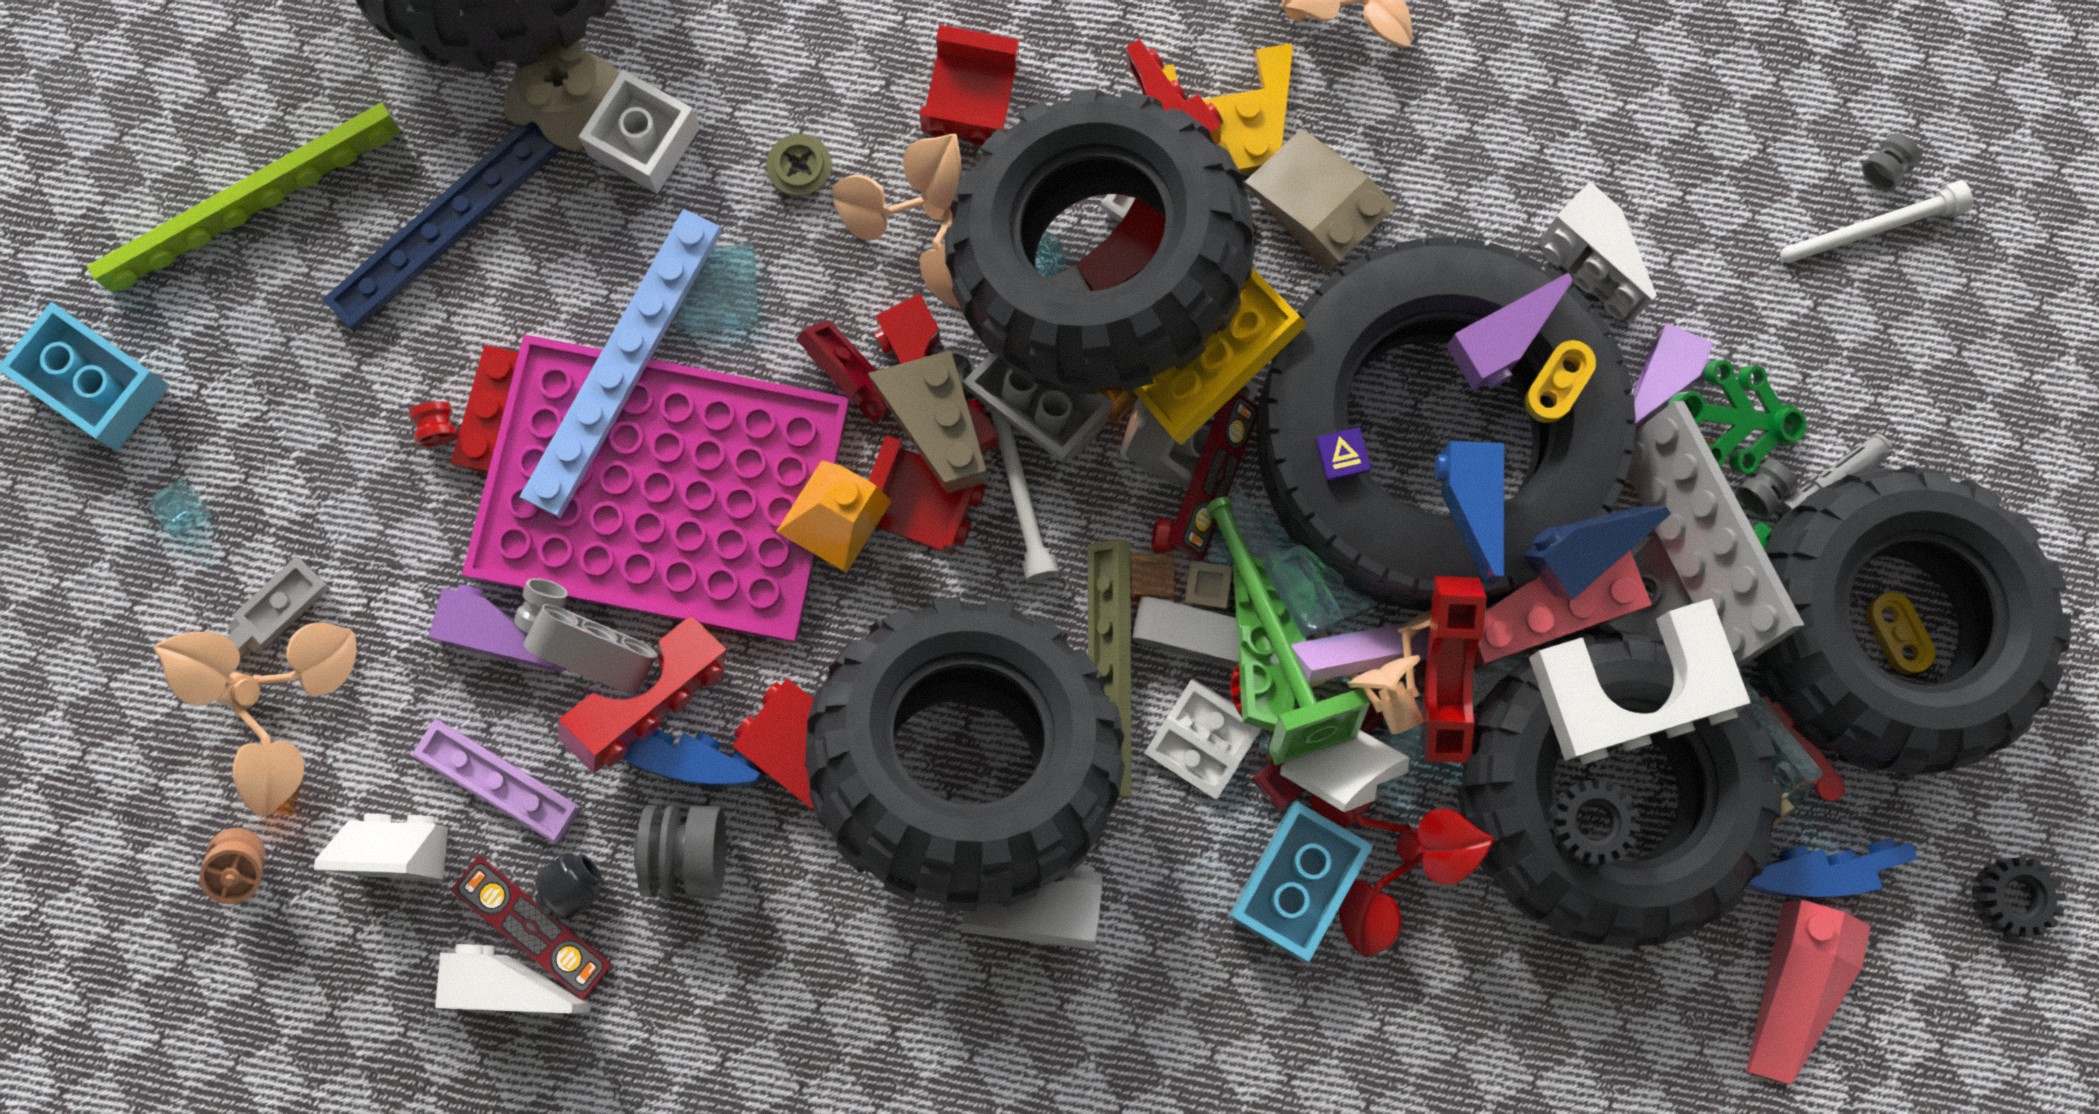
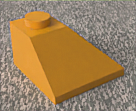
M821 460L776 532L847 573L892 501L875 484L843 466Z

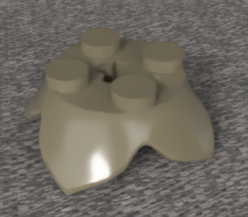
M577 41L567 49L560 43H557L539 52L543 61L518 68L516 76L507 89L504 113L510 121L517 125L525 126L530 122H535L543 135L554 145L578 153L584 147L578 136L620 73L606 60L585 51L581 43Z

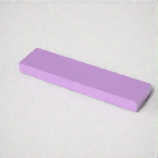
M1405 623L1291 645L1310 683L1380 669L1391 661L1404 658L1402 633L1399 634L1397 629ZM1430 626L1422 628L1411 640L1412 656L1419 655L1421 660L1427 659Z
M434 719L411 756L558 845L582 809L576 803L438 719Z

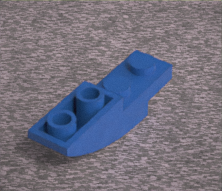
M657 728L648 738L644 740L638 738L627 747L626 754L622 757V760L649 773L697 786L739 788L761 785L765 778L762 774L755 771L758 766L743 754L736 751L734 757L731 758L721 753L718 749L722 743L700 731L695 738L683 733L676 747H673L672 744L676 738Z
M1893 838L1867 844L1869 853L1854 856L1852 849L1826 856L1824 849L1808 852L1805 844L1780 851L1782 860L1766 864L1761 876H1755L1745 889L1771 896L1796 899L1861 894L1883 888L1877 871L1917 860L1918 858L1912 842L1895 845Z

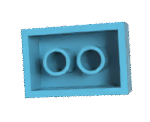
M53 302L47 306L0 364V371L89 435L116 451L121 448L170 386Z
M1295 801L1287 809L1227 918L1297 960L1309 962L1373 845Z

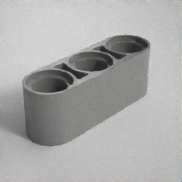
M1140 598L1131 635L1132 641L1145 646L1234 668L1239 664L1236 618L1157 598Z
M544 604L523 642L524 647L530 653L541 659L629 694H636L657 657V653L647 644L551 604Z

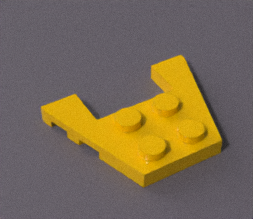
M1292 43L1256 49L1255 60L1262 89L1203 99L1206 105L1212 103L1219 111L1223 124L1221 125V142L1217 146L1220 145L1228 150L1241 174L1256 172L1282 147L1293 53ZM1174 64L1164 66L1163 72L1169 81H1177Z

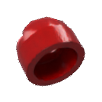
M1156 518L1152 531L1151 551L1165 553L1173 552L1177 549L1168 543L1175 524L1174 521Z

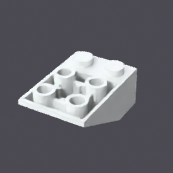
M1589 182L1556 216L1537 245L1542 248L1544 256L1551 263L1557 266L1561 265L1573 276V280L1579 288L1588 293L1592 292L1604 303L1606 311L1612 317L1624 320L1630 325L1657 295L1622 209L1594 184Z

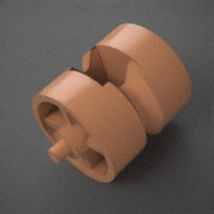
M243 828L226 829L213 837L207 847L199 875L201 888L209 898L222 904H237L254 895L259 888L266 860V848L261 838L254 832Z

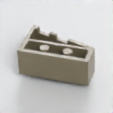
M951 350L868 373L873 389L886 404L901 429L907 434L947 494L988 482L987 470Z

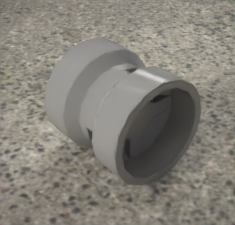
M540 578L527 580L522 593L525 602L524 605L519 606L514 619L515 625L529 633L544 604L564 607L568 596L567 590L563 586L549 580Z

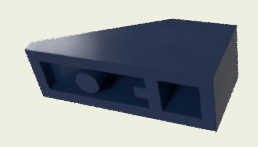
M1644 505L1558 527H1549L1533 539L1532 543L1534 546L1523 556L1553 596L1574 599L1671 515V512L1667 507Z

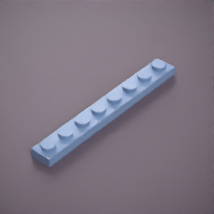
M685 209L681 211L520 495L521 499L561 519L722 233L720 226Z

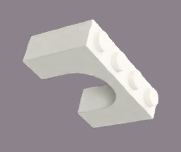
M1712 598L1669 611L1656 619L1672 662L1674 683L1668 700L1654 713L1639 714L1627 711L1617 706L1607 697L1598 682L1583 638L1540 650L1529 657L1565 761L1579 757L1582 765L1609 757L1606 749L1609 747L1623 744L1624 750L1627 752L1652 744L1649 735L1661 731H1666L1669 739L1694 731L1693 722L1708 717L1711 725H1715L1738 717L1736 708L1749 704L1750 700Z

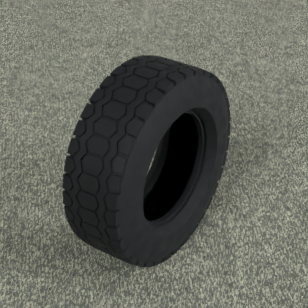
M1430 237L1425 242L1420 238L1399 242L1394 247L1389 245L1370 252L1365 258L1362 256L1343 267L1316 289L1297 311V314L1308 325L1273 357L1260 394L1256 421L1258 462L1266 493L1275 514L1278 515L1280 523L1290 538L1296 541L1295 545L1311 562L1314 561L1318 564L1317 567L1336 582H1341L1344 587L1363 597L1366 595L1371 600L1392 607L1398 606L1401 609L1422 612L1431 610L1434 576L1479 578L1487 596L1486 606L1500 602L1527 583L1537 580L1538 574L1523 556L1534 546L1532 543L1533 539L1549 527H1558L1609 514L1623 488L1622 484L1626 480L1632 456L1630 455L1634 450L1636 425L1633 424L1636 420L1634 395L1629 394L1633 388L1626 364H1621L1624 357L1614 336L1609 337L1607 335L1610 329L1596 309L1594 311L1589 310L1592 304L1573 287L1571 289L1567 288L1522 357L1512 368L1511 373L1513 376L1510 380L1525 404V396L1528 389L1550 355L1560 344L1571 340L1580 341L1590 347L1595 355L1596 367L1570 410L1560 420L1553 423H1543L1535 420L1528 413L1532 430L1531 460L1519 490L1514 497L1504 502V576L1495 584L1484 583L1452 516L1428 513L1402 503L1384 491L1368 473L1326 482L1315 439L1318 436L1348 430L1347 402L1349 389L1354 377L1369 362L1381 354L1402 345L1418 342L1448 344L1455 333L1561 277L1549 267L1546 271L1541 269L1543 263L1521 252L1516 256L1514 255L1515 250L1491 242L1488 246H1485V241L1461 237L1456 242L1453 241V237ZM1563 361V367L1566 371L1576 372V367L1571 361ZM1540 396V402L1544 407H1553V401L1550 397Z

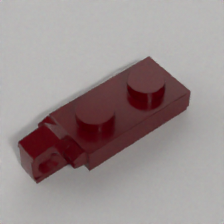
M830 320L802 330L796 341L807 351L810 358L817 362L831 377L836 386L852 399L853 403L860 406V411L871 421L877 423L885 419L890 410L873 389L868 373L877 370Z

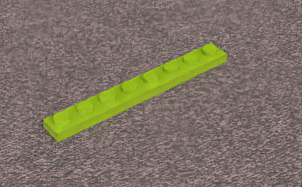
M381 102L87 265V268L93 279L111 293L116 290L129 288L137 282L139 277L154 269L167 267L174 261L175 257L190 249L206 245L211 240V237L227 228H235L242 225L249 216L263 208L278 205L286 195L295 190L314 185L322 175L337 167H345L351 164L358 155L372 147H381L387 144L394 135L401 132V129Z

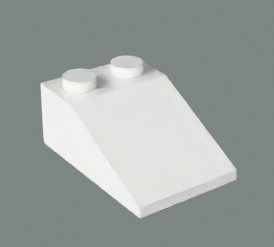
M367 813L364 814V821H348L315 859L314 870L364 877L443 880L448 827L434 824L435 817L408 815L407 823H391V815Z
M456 944L455 953L440 952L435 1008L547 1013H586L591 1010L590 1002L582 1000L576 994L508 955H494L495 946Z

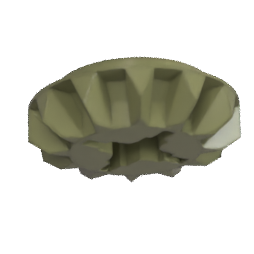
M788 135L774 144L767 157L766 167L771 182L778 191L781 190L792 198L796 195H807L810 197L814 191L825 187L829 175L832 174L831 156L827 147L819 139L811 135ZM789 158L799 163L809 158L806 165L810 175L804 174L801 171H798L795 175H790L793 172V167Z

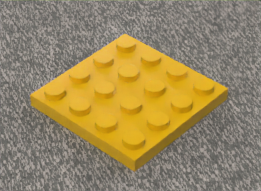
M1253 267L1251 277L1244 283L1241 290V305L1227 328L1223 332L1213 333L1207 339L1204 345L1206 351L1183 369L1177 370L1173 366L1153 376L1154 384L1133 390L1165 430L1180 445L1188 440L1308 325Z

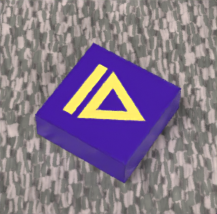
M1360 427L1318 436L1315 439L1326 482L1370 472L1371 467Z

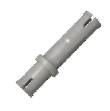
M1876 433L1872 435L1861 446L1851 451L1824 473H1821L1819 476L1815 474L1808 478L1804 487L1779 504V508L1782 509L1780 511L1781 514L1784 516L1804 501L1807 496L1820 488H1824L1848 474L1875 467L1893 455L1894 450L1890 449L1892 444L1881 434Z

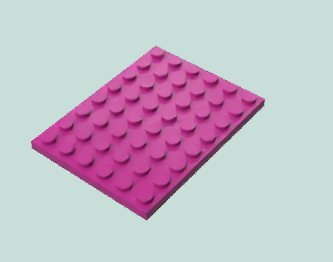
M523 335L462 575L469 579L524 589L529 579H545L563 586L568 592L567 598L681 621L692 616L701 625L796 643L816 555L776 531L821 460L837 464L850 407V399L650 359L564 514L559 519L520 498V495L602 350Z

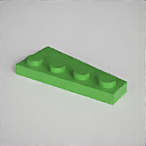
M1251 556L1290 643L1305 642L1318 577ZM1233 559L1242 722L1274 732L1279 715L1293 711L1295 695Z

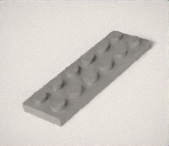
M1673 401L1635 431L1634 450L1630 455L1632 459L1627 476L1643 506L1667 507L1671 512V515L1661 522L1655 530L1693 604L1712 598L1739 669L1805 625L1684 401Z

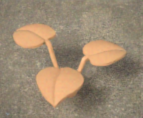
M1282 0L1281 8L1286 11L1289 17L1296 21H1301L1307 16L1319 21H1330L1337 16L1340 6L1358 2L1366 4L1363 13L1364 19L1376 35L1401 48L1411 46L1412 23L1405 0Z
M949 134L937 138L921 139L912 143L905 150L903 156L904 173L909 184L914 189L922 191L919 198L888 207L884 206L885 194L883 188L873 179L862 175H852L839 180L832 189L833 203L846 228L860 239L870 241L879 238L887 229L885 215H892L919 205H924L925 212L930 218L944 221L933 240L934 249L922 253L920 269L926 285L933 294L942 301L960 308L952 292L953 283L950 272L945 264V244L942 243L947 227L952 226L953 214L950 211V206L962 177L957 135Z
M1431 610L1419 614L1397 629L1399 634L1402 633L1404 658L1391 661L1379 670H1370L1361 675L1355 673L1340 676L1352 679L1348 682L1349 688L1359 687L1364 689L1376 713L1382 711L1391 734L1407 731L1424 722L1415 701V697L1419 696V693L1415 686L1413 668L1421 659L1419 655L1412 656L1411 640L1422 628L1430 626ZM1405 673H1406V681H1407V688H1406V689H1405V686H1404L1403 682H1399L1400 678H1401ZM1330 679L1310 682L1309 685L1313 687ZM1371 688L1382 689L1378 692L1381 699L1376 696Z
M328 623L308 624L296 631L287 647V661L295 671L287 674L255 675L253 677L234 672L240 661L239 651L230 639L218 633H184L156 644L154 649L162 664L167 683L177 698L191 705L199 706L216 701L220 704L234 707V715L241 717L260 738L261 744L248 743L238 750L233 762V779L236 789L246 806L257 815L263 817L274 812L297 790L304 774V761L301 753L292 743L284 740L271 743L267 732L247 712V708L254 705L259 698V686L268 683L289 682L300 678L301 686L307 694L318 696L331 693L338 689L351 673L355 663L357 647L355 634L349 628Z

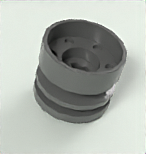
M645 805L642 810L634 846V865L641 897L655 898L660 886L663 897L673 898L679 878H683L687 898L719 899L722 893L726 865V821L723 807L692 806L689 810L686 824L681 825L679 811L676 806L668 805L662 818L659 806Z

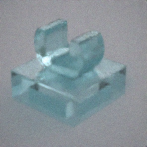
M180 478L171 486H166L147 503L168 533L176 539L211 514V511L189 482L183 478Z

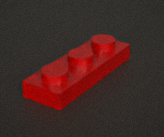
M484 345L450 463L453 466L488 474L519 352Z

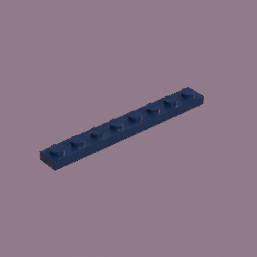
M530 122L525 126L519 125L322 300L353 332H356L555 156L562 147L554 145L549 141L535 122Z

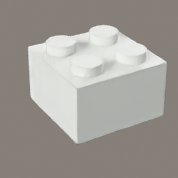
M622 70L578 137L588 156L658 194L700 129L693 108Z

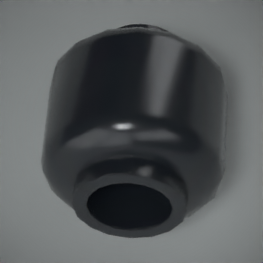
M562 854L537 874L535 880L538 892L535 895L536 903L549 916L555 913L562 918L570 919L599 897L601 889L599 883L602 881V875L594 862L586 855Z

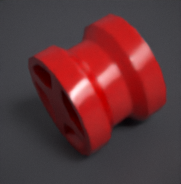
M426 402L409 410L410 421L416 424L417 431L414 433V441L417 446L435 447L448 444L457 439L456 427L451 425L450 422L453 411L449 402Z

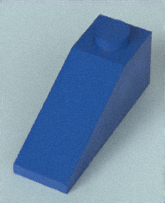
M1450 441L1442 451V454H1437L1435 480L1442 481L1441 495L1484 583L1495 584L1504 576V443Z

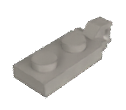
M294 557L232 615L234 620L228 627L233 632L227 638L237 647L240 660L251 650L257 654L264 647L267 648L330 589L299 557Z

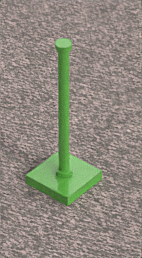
M1220 497L1211 501L1206 507L1207 512L1211 518H1215L1300 706L1299 709L1279 715L1269 748L1275 765L1357 738L1370 705L1364 689L1359 688L1317 702L1231 513L1233 505L1230 498Z

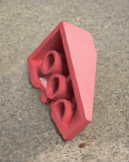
M1805 900L1783 902L1746 1072L1792 1085L1862 969L1871 928L1869 924L1846 912Z

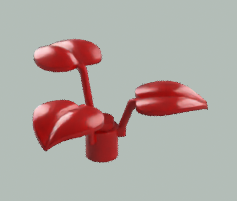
M1310 792L1313 810L1344 829L1348 828L1353 820H1355L1357 824L1400 833L1396 848L1398 855L1405 860L1404 863L1377 881L1373 888L1364 880H1355L1339 907L1340 923L1347 940L1360 955L1366 958L1390 948L1397 940L1401 931L1402 918L1398 905L1392 897L1381 893L1386 885L1408 870L1416 868L1419 863H1423L1426 875L1434 882L1442 885L1458 883L1479 867L1494 843L1492 836L1479 830L1462 815L1453 810L1444 808L1432 810L1423 817L1419 827L1412 829L1408 823L1395 824L1364 817L1361 813L1370 807L1371 802L1343 812Z

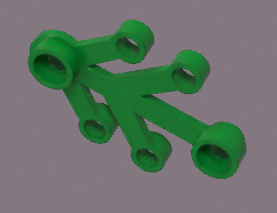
M1727 360L1710 361L1705 366L1704 377L1708 384L1720 386L1733 408L1706 404L1703 396L1695 391L1676 393L1666 404L1667 407L1673 401H1684L1697 425L1702 421L1731 425L1714 444H1707L1719 467L1724 464L1726 456L1754 429L1765 431L1749 449H1737L1731 453L1729 466L1736 474L1754 473L1758 468L1759 462L1776 445L1789 446L1794 444L1804 436L1807 427L1806 418L1802 411L1792 405L1781 404L1767 381V373L1763 367H1743L1736 379L1734 368ZM1718 368H1720L1721 371L1720 378L1717 375ZM1751 374L1754 376L1753 384L1751 382ZM1744 391H1754L1766 413L1756 412ZM1743 457L1746 460L1745 466L1742 463Z

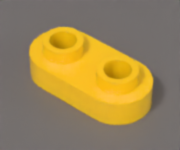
M1571 340L1563 342L1553 351L1525 396L1526 409L1535 420L1543 423H1553L1560 420L1570 410L1596 367L1595 355L1590 347L1580 341ZM1563 361H1571L1576 367V372L1566 371L1563 367ZM1540 396L1550 397L1553 401V407H1544L1540 402Z
M1888 592L1874 598L1867 607L1866 619L1892 668L1906 675L1916 674L1928 669L1935 659V648L1911 602L1902 594ZM1884 608L1892 611L1894 615L1892 623L1886 622L1883 619L1882 611ZM1904 646L1913 650L1914 658L1912 661L1904 658L1902 654Z

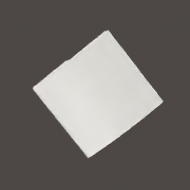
M1192 678L1144 753L1217 800L1262 728L1243 723L1242 717L1237 712L1233 703Z
M1359 730L1355 739L1285 762L1281 766L1280 774L1343 812H1347L1374 801L1378 784L1406 774L1410 757Z

